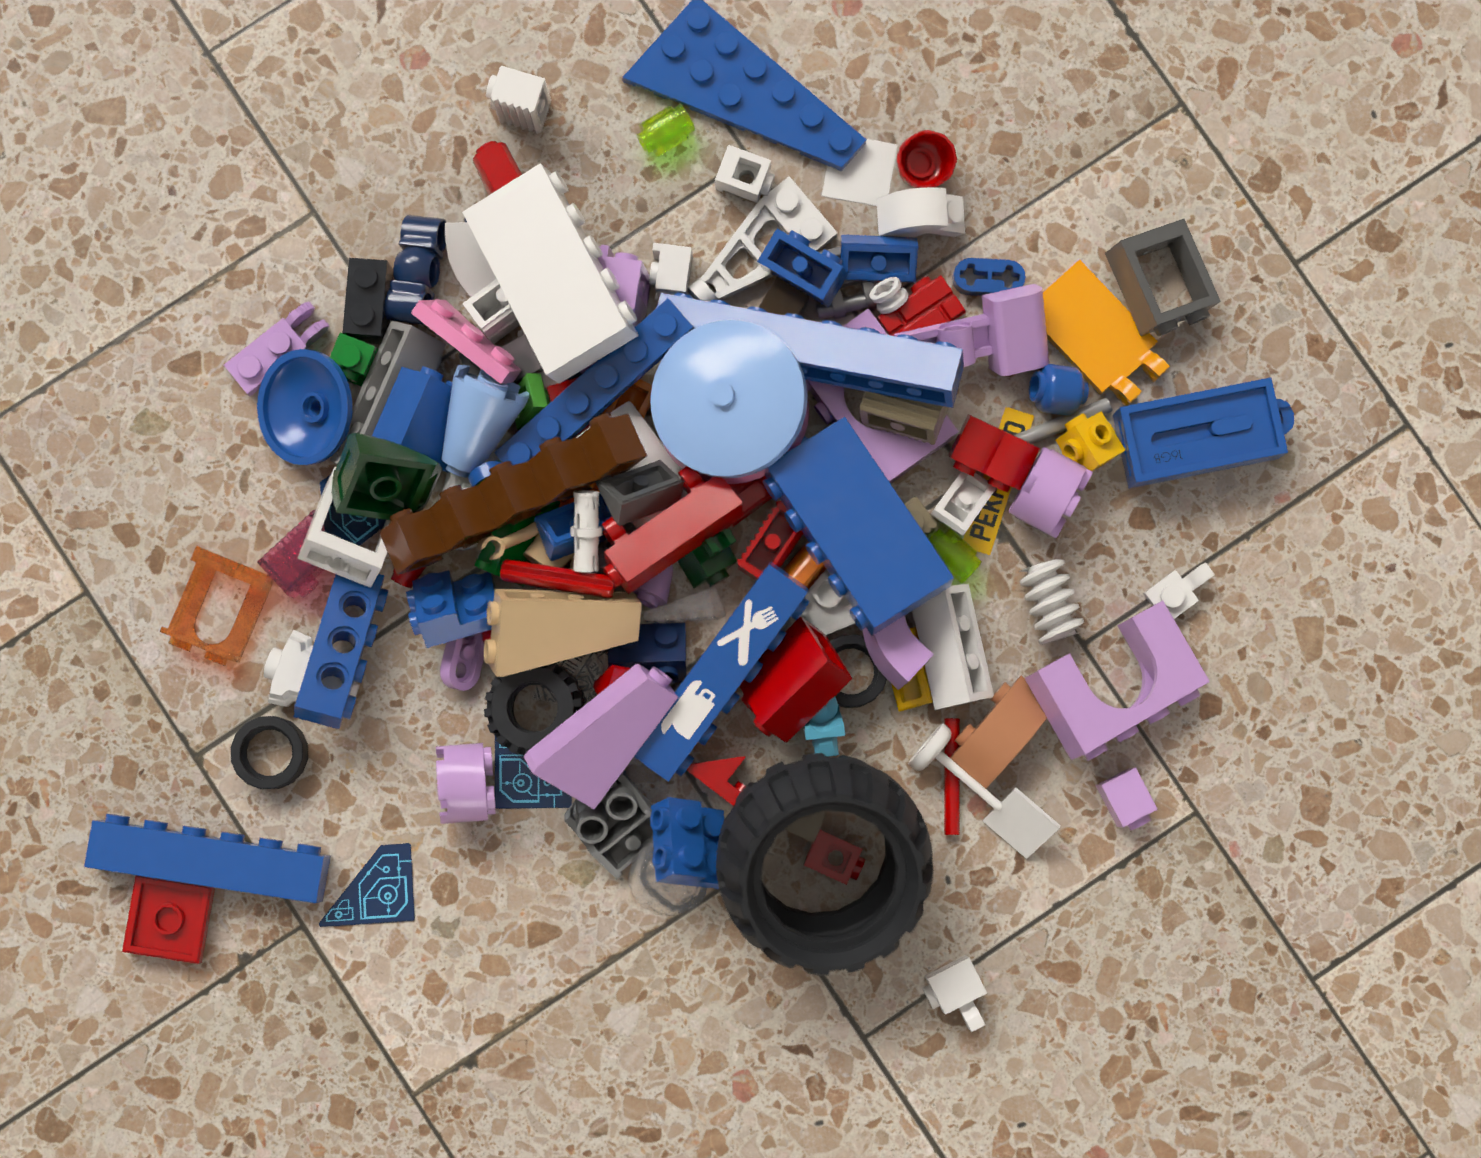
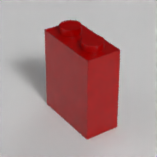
M801 616L785 631L787 634L774 652L767 649L758 661L764 665L752 682L748 683L746 680H743L739 685L743 692L741 696L742 702L756 716L753 720L756 727L764 735L770 737L773 734L785 743L853 679L827 636Z

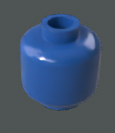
M1047 364L1039 372L1033 373L1029 384L1030 400L1034 401L1036 408L1044 413L1071 416L1078 410L1080 405L1086 403L1089 394L1088 383L1084 382L1083 374L1076 367Z

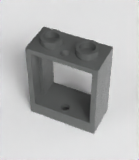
M1184 218L1120 240L1105 253L1140 336L1154 331L1157 337L1165 335L1179 328L1177 323L1187 320L1189 325L1200 322L1210 316L1209 309L1221 302ZM1169 247L1193 302L1161 313L1138 261V257Z

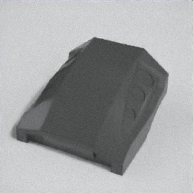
M625 769L595 809L576 799L565 813V822L577 834L590 854L616 879L623 875V870L653 846V831L650 825L651 805L653 804L632 782Z

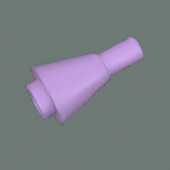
M673 564L633 591L642 605L651 609H657L658 605L667 606L674 569Z

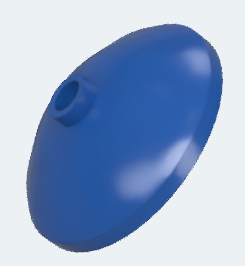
M298 349L283 354L272 363L265 373L259 388L257 414L263 437L276 455L296 465L318 464L335 454L348 434L352 420V395L346 376L333 359L319 351Z

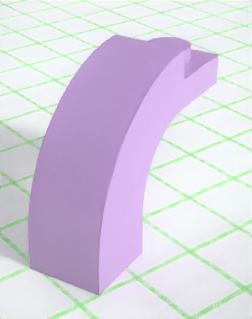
M905 616L873 636L870 635L866 628L863 629L865 644L874 664L898 690L908 683L934 655L910 631Z

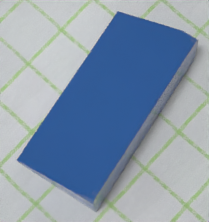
M841 235L840 258L843 260L841 266L844 267L848 274L845 280L883 281L890 277H897L901 282L916 283L917 238Z
M599 492L598 518L599 526H601L612 515ZM574 502L535 516L534 520L546 554L551 561L574 553V536L570 535V527L574 526ZM603 533L602 536H599V543L607 540Z

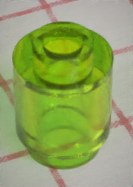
M679 104L674 108L668 106L639 123L641 132L636 134L647 154L653 152L659 157L688 140V134L695 131V127L687 111Z
M939 528L928 539L954 579L961 584L982 563L976 556L977 551L951 528L945 532Z

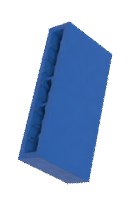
M843 417L786 452L774 464L765 469L766 479L763 480V484L773 500L776 501L780 498L788 510L784 515L789 525L796 533L800 530L809 542L806 544L808 553L817 565L824 564L830 573L827 579L831 588L838 597L843 595L852 606L849 613L860 630L866 628L870 635L873 636L951 586L954 579L953 575L846 417Z

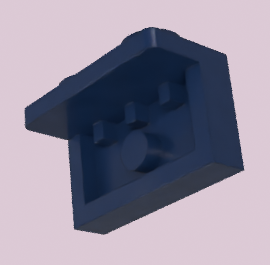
M640 624L638 641L608 649V668L611 665L632 668L638 663L649 671L652 667H656L664 672L672 680L669 685L682 683L687 676L686 624Z

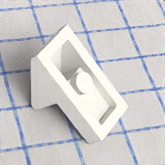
M961 471L934 508L931 516L962 537L996 487L988 484L987 480L976 473L973 477Z

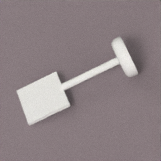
M942 723L916 751L908 765L916 771H922L936 758L994 808L983 819V822L1027 859L1061 826L1017 788L1001 802L950 759L942 750L949 742L952 732L949 727Z

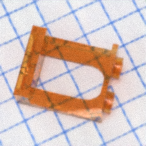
M196 546L190 559L196 562L169 627H161L160 632L171 636L169 644L190 652L192 646L206 650L203 658L226 666L228 660L240 663L275 578ZM216 571L248 583L250 587L228 637L220 643L208 644L202 641L196 634L195 623Z

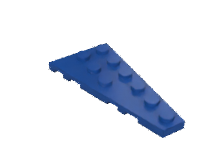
M691 0L622 77L623 82L626 84L642 87L654 92V95L681 103L690 107L692 111L741 131L747 130L763 137V140L798 151L802 156L840 171L846 167L867 141V139L703 0Z

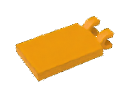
M1080 259L1043 292L1047 339L1073 367L1080 370L1085 380L1100 395L1109 388L1124 406H1128L1142 392L1132 381L1127 379L1128 376L1140 366L1147 376L1155 382L1170 367L1158 354L1151 351L1158 341L1150 333L1140 336L1128 309Z

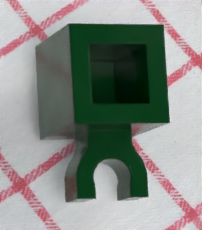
M729 528L706 539L700 546L678 560L679 565L694 589L706 582L709 587H713L730 576L727 570L737 562V558L730 548L736 542V539Z

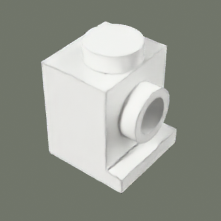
M728 145L715 178V190L726 191L758 203L761 194L768 196L775 179V174L770 173L771 160ZM744 174H749L754 180L751 184L740 181V177Z
M653 243L654 259H659V262L651 263L649 284L656 285L655 301H659L661 293L671 295L675 293L687 294L692 262V248Z

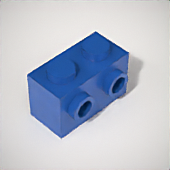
M777 228L757 262L766 272L780 278L829 308L848 276L844 267L841 266L843 260L828 250L824 249L822 253H819L810 248L811 242L793 230L788 235Z

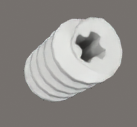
M1055 559L1019 571L1029 573L1020 580V585L1033 587L1024 596L1025 600L1038 602L1029 610L1030 615L1043 617L1034 624V629L1047 631V634L1038 640L1040 645L1079 634L1075 629L1084 623L1083 618H1071L1070 616L1080 608L1079 604L1066 603V599L1075 593L1074 589H1064L1061 587L1064 582L1070 579L1069 574H1057L1056 572L1057 569L1065 564V560Z

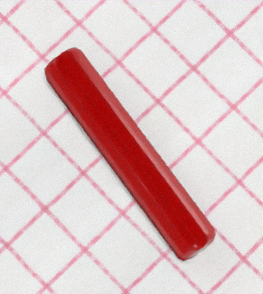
M508 559L503 561L500 570V578L506 582L611 598L615 591V586L610 577L603 574L577 572L571 569Z

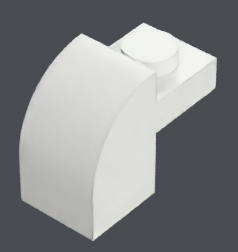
M946 188L906 189L876 199L879 236L917 237L931 233L957 237L965 234L963 197L946 194Z

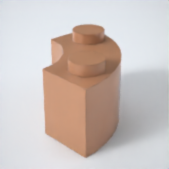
M1022 675L1011 686L1004 682L994 693V696L990 698L995 704L975 728L969 723L955 739V742L960 746L950 759L985 789L1015 758L1047 719Z

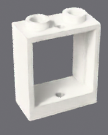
M334 467L325 485L297 559L371 588L387 554L381 536L375 552L321 531L333 500L331 491L333 472L336 470V467ZM386 520L383 529L391 523V520Z

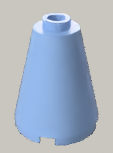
M458 365L453 376L441 459L448 464L446 467L447 471L467 478L473 469L485 463L526 405L530 393L525 391L518 394L521 386L514 382L500 384L482 369L477 376L468 373L470 366Z

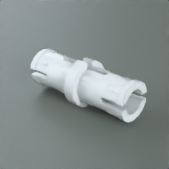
M574 491V526L570 527V535L574 536L573 570L577 572L599 571L598 545L599 536H602V527L599 526L598 518L599 491Z

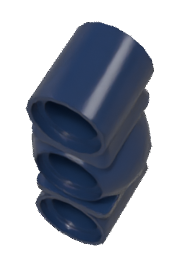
M407 215L403 219L398 244L403 250L395 258L393 266L395 280L390 281V288L385 298V316L387 320L425 325L411 314V311L419 300H433L435 294L430 289L435 287L439 280V259H443V252L446 248L445 223L447 221L445 219Z

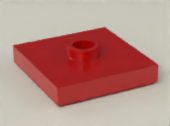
M135 875L122 952L201 964L215 888Z

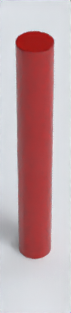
M944 718V724L952 732L949 742L944 747V753L949 758L960 746L955 742V739L960 734L959 718ZM944 766V835H960V779Z

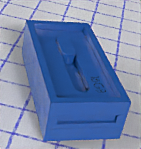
M1270 377L1120 407L1113 414L1117 437L1125 448V451L1121 453L1128 489L1279 459L1288 453L1284 435L1294 426V413L1290 407L1291 405L1282 399H1276L1272 378Z

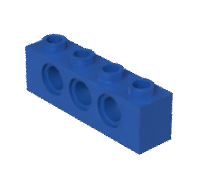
M335 574L294 706L295 718L339 730L343 718L351 719L357 697L350 695L354 682L362 683L368 662L361 659L365 646L371 648L373 646L378 625L372 624L375 611L383 612L389 590L382 588L384 575L378 574L370 588ZM355 605L360 607L364 614L353 618L348 616L344 609ZM338 641H347L352 644L354 649L348 653H339L333 648V644ZM328 676H335L342 681L343 685L338 689L332 690L326 688L321 681Z

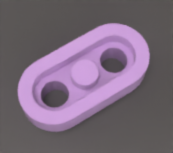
M481 633L446 643L440 667V676L447 687L465 691L471 689L477 683L484 660V643Z

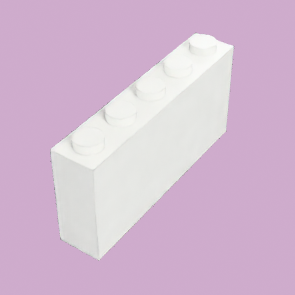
M540 163L462 213L545 374L560 384L639 335L633 326L637 318L632 308L625 300L621 302L615 290L620 288L615 276L608 267L603 269L598 260L603 255L601 249L591 235L586 237L581 225L585 224L584 217L574 203L569 205L564 193L568 192L566 183L557 171L551 173Z

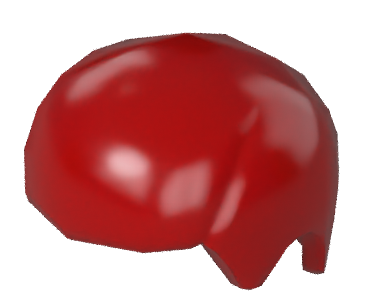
M923 130L910 136L900 145L896 156L899 176L913 188H935L951 178L957 163L954 144L944 134L931 130Z

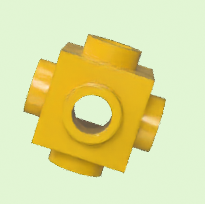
M1102 411L1088 419L1082 413L1064 425L1067 432L1055 440L1064 456L1085 466L1092 472L1125 451L1124 446L1115 434L1114 428L1107 421Z

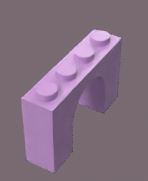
M869 308L843 326L854 329L868 327L879 331L881 334L888 335ZM805 380L807 392L810 391L818 402L814 405V408L826 424H829L831 421L834 424L843 417H846L890 484L956 438L959 432L947 415L934 445L928 442L924 443L921 440H915L914 438L909 439L907 436L886 432L885 430L866 427L858 422L848 410L844 398V387Z
M1164 601L1117 625L1135 655L1142 672L1140 694L1129 708H1115L1099 700L1090 690L1070 653L1025 678L1071 760L1083 755L1087 761L1097 757L1108 750L1105 743L1116 737L1118 742H1121L1139 732L1136 726L1138 723L1147 719L1149 724H1152L1170 714L1167 706L1176 701L1180 706L1189 703L1201 695L1198 688L1210 682Z

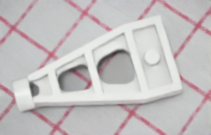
M788 176L773 188L768 196L765 195L758 201L704 275L687 289L694 299L710 302L711 300H724L773 277V275L763 270L757 262L762 253L754 245L756 234L768 221H775L788 235L793 230L804 236L811 242L809 247L817 252L835 239L838 233L790 176ZM745 249L758 266L742 278L735 279L726 270V264L739 250ZM707 284L713 285L716 293H713Z

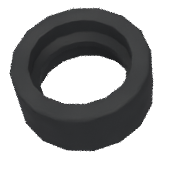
M853 634L842 635L831 640L830 643L837 653L845 649L862 651L870 658L874 666V676L867 689L858 694L839 692L835 696L838 706L843 708H860L874 701L884 690L887 679L879 671L869 655L864 637Z
M261 716L246 722L236 732L231 744V763L236 774L246 784L259 789H281L294 783L304 772L308 761V743L303 732L293 722L276 716ZM265 730L281 732L289 739L292 746V758L289 765L283 772L273 776L257 773L251 767L247 758V749L250 741L256 734Z

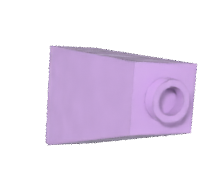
M638 663L528 750L524 759L532 774L595 809L678 698L669 685L672 681L671 678L656 667H652L649 671Z

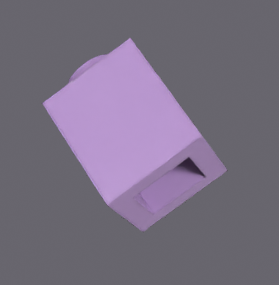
M1136 767L1128 768L1095 785L1117 827L1128 825L1130 830H1134L1150 822L1151 818L1148 814L1158 810Z

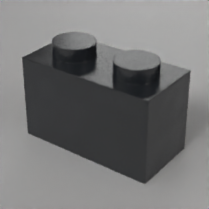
M349 258L343 334L365 343L381 344L390 324V320H387L385 316V298L390 288V281L394 279L393 268L387 260Z

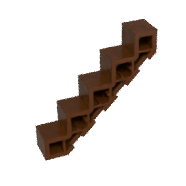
M605 413L597 416L589 422L590 428L577 438L562 441L561 437H555L547 440L539 446L540 452L527 462L512 465L511 461L502 462L489 470L490 476L477 486L462 489L461 485L452 486L439 494L441 499L427 510L413 513L412 509H405L390 517L391 523L381 530L379 534L397 575L430 566L443 560V554L461 547L466 549L478 543L482 538L493 536L492 531L508 524L516 525L541 513V508L559 500L564 502L574 497V491L589 490L592 483L611 475V477L630 470L647 457V454L629 414L612 417L611 413Z

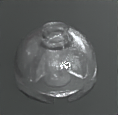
M653 841L644 845L633 857L628 874L629 887L636 901L646 910L661 916H674L697 907L705 897L707 888L656 882L655 867L652 862L654 852Z

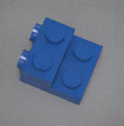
M449 570L440 573H429L420 579L413 580V590L406 591L407 601L411 613H408L413 633L415 636L422 635L426 648L492 629V625L487 624V605L489 601L494 602V591L496 588L490 572L471 574L453 582Z
M672 797L651 805L650 825L653 831L654 852L652 862L655 867V881L719 889L716 856L719 835L725 820L724 810L701 807V801Z

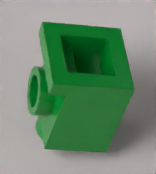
M339 333L330 358L338 364L348 382L362 387L378 349L373 345Z

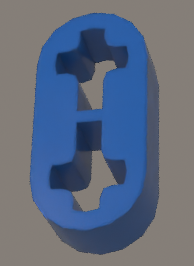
M966 258L960 261L955 267L952 276L953 285L956 290L961 294L969 296H982L1022 287L1026 279L1025 270L1016 261L985 258ZM967 268H973L974 275L986 276V279H975L974 284L969 286L966 279L960 278V275L965 274ZM1005 270H1010L1011 276L1017 278L1018 281H1013L1011 287L1007 288L1003 280H994L992 276L1000 277Z

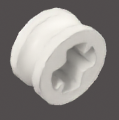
M890 277L879 282L869 294L871 301L877 303V310L881 314L897 310L907 301L909 296L906 289L901 288V281L897 277Z

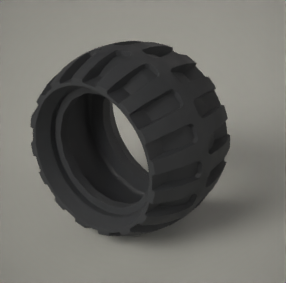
M823 753L805 754L802 760L785 765L781 761L766 769V775L756 783L750 782L737 796L733 809L725 817L719 835L716 856V872L722 900L729 916L744 938L754 947L760 948L772 961L787 968H794L795 965L803 967L807 973L814 975H829L830 971L844 969L848 973L864 969L865 963L879 956L886 958L899 947L900 938L905 932L911 933L923 915V903L931 892L934 871L929 832L919 809L908 793L888 774L866 764L862 760L846 755L827 757ZM822 811L852 813L874 824L884 835L885 857L876 881L861 898L838 910L810 913L786 906L766 890L761 880L764 857L777 835L797 819Z

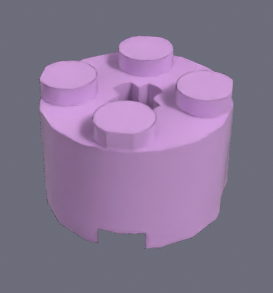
M1043 447L1021 489L1018 490L1009 508V513L1043 533L1057 538L1066 522V518L1062 517V515L1070 517L1081 498L1078 496L1079 493L1076 492V489L1083 491L1093 472L1055 450Z
M483 743L436 746L437 758H444V760L436 761L438 800L441 803V809L447 808V812H440L441 824L488 820V815L496 814L494 786H486V776H493L491 747H483Z

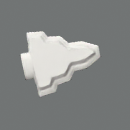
M293 630L283 650L276 647L271 650L263 672L265 678L272 680L268 703L289 707L294 701L296 702L313 648V638ZM328 676L321 681L326 688L332 690L338 689L343 685L342 681L335 676ZM357 682L353 684L350 693L352 696L357 695L360 686Z

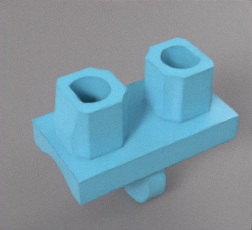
M833 697L803 727L806 740H812L814 753H823L827 757L839 755L837 737L845 736L844 723L836 697Z

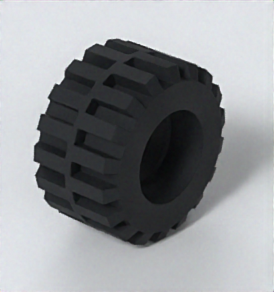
M553 663L504 677H494L490 683L492 685L490 692H486L487 709H484V717L488 718L489 725L487 727L490 733H494L497 738L496 741L501 746L507 747L510 752L525 755L528 750L584 706L583 699L585 698L575 677L571 676L563 667ZM527 686H544L556 697L558 705L556 718L544 730H526L515 719L513 712L515 698Z

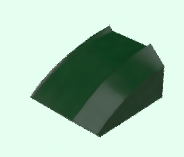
M359 433L348 434L346 445L336 470L333 472L331 492L335 511L341 514L390 520L392 515L405 509H412L413 513L422 511L430 499L442 467L428 456L400 444Z

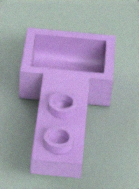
M1036 284L982 295L983 314L894 334V336L900 334L910 335L919 341L929 343L944 341L955 345L957 348H962L964 367L974 364L976 358L988 355L989 369L1000 376L1043 368L1049 364L1043 289Z

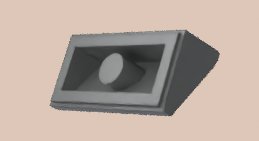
M658 460L600 481L597 487L613 519L621 526L675 504L681 499L684 481L665 463Z

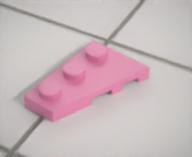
M419 300L411 311V314L498 383H512L521 372V369L513 363L515 359L510 353L499 346H495L485 337L481 330L472 325L447 300Z

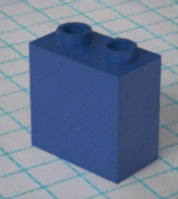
M422 366L420 372L401 367L372 436L400 444L426 455L438 462L443 472L450 473L446 470L448 464L443 462L441 458L453 382H442L444 375Z

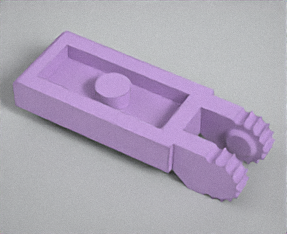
M309 301L298 306L297 309L289 313L286 319L282 318L224 364L247 395L251 396L259 390L265 373L280 356L293 350H310L308 347L330 328L328 323L322 319L304 331L301 337L294 331V328L309 318L314 312L315 307Z

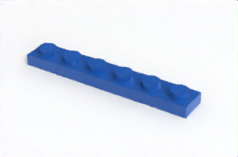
M667 298L635 327L639 336L596 361L494 452L501 462L511 461L512 465L529 461L539 453V446L547 440L555 437H561L562 441L574 438L592 419L600 415L662 360L676 341L695 329V327L676 305Z

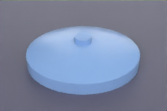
M739 320L711 322L699 326L682 336L661 360L651 389L652 419L656 431L668 451L691 469L718 478L744 477L755 474L774 464L789 450L796 440L804 423L807 409L806 381L802 368L793 352L769 330L756 324Z

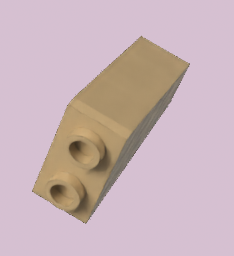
M495 589L494 602L489 601L487 605V624L492 625L491 640H485L484 661L489 663L496 677H504L638 641L642 603L633 592L629 595L627 592H614L611 598L561 590Z

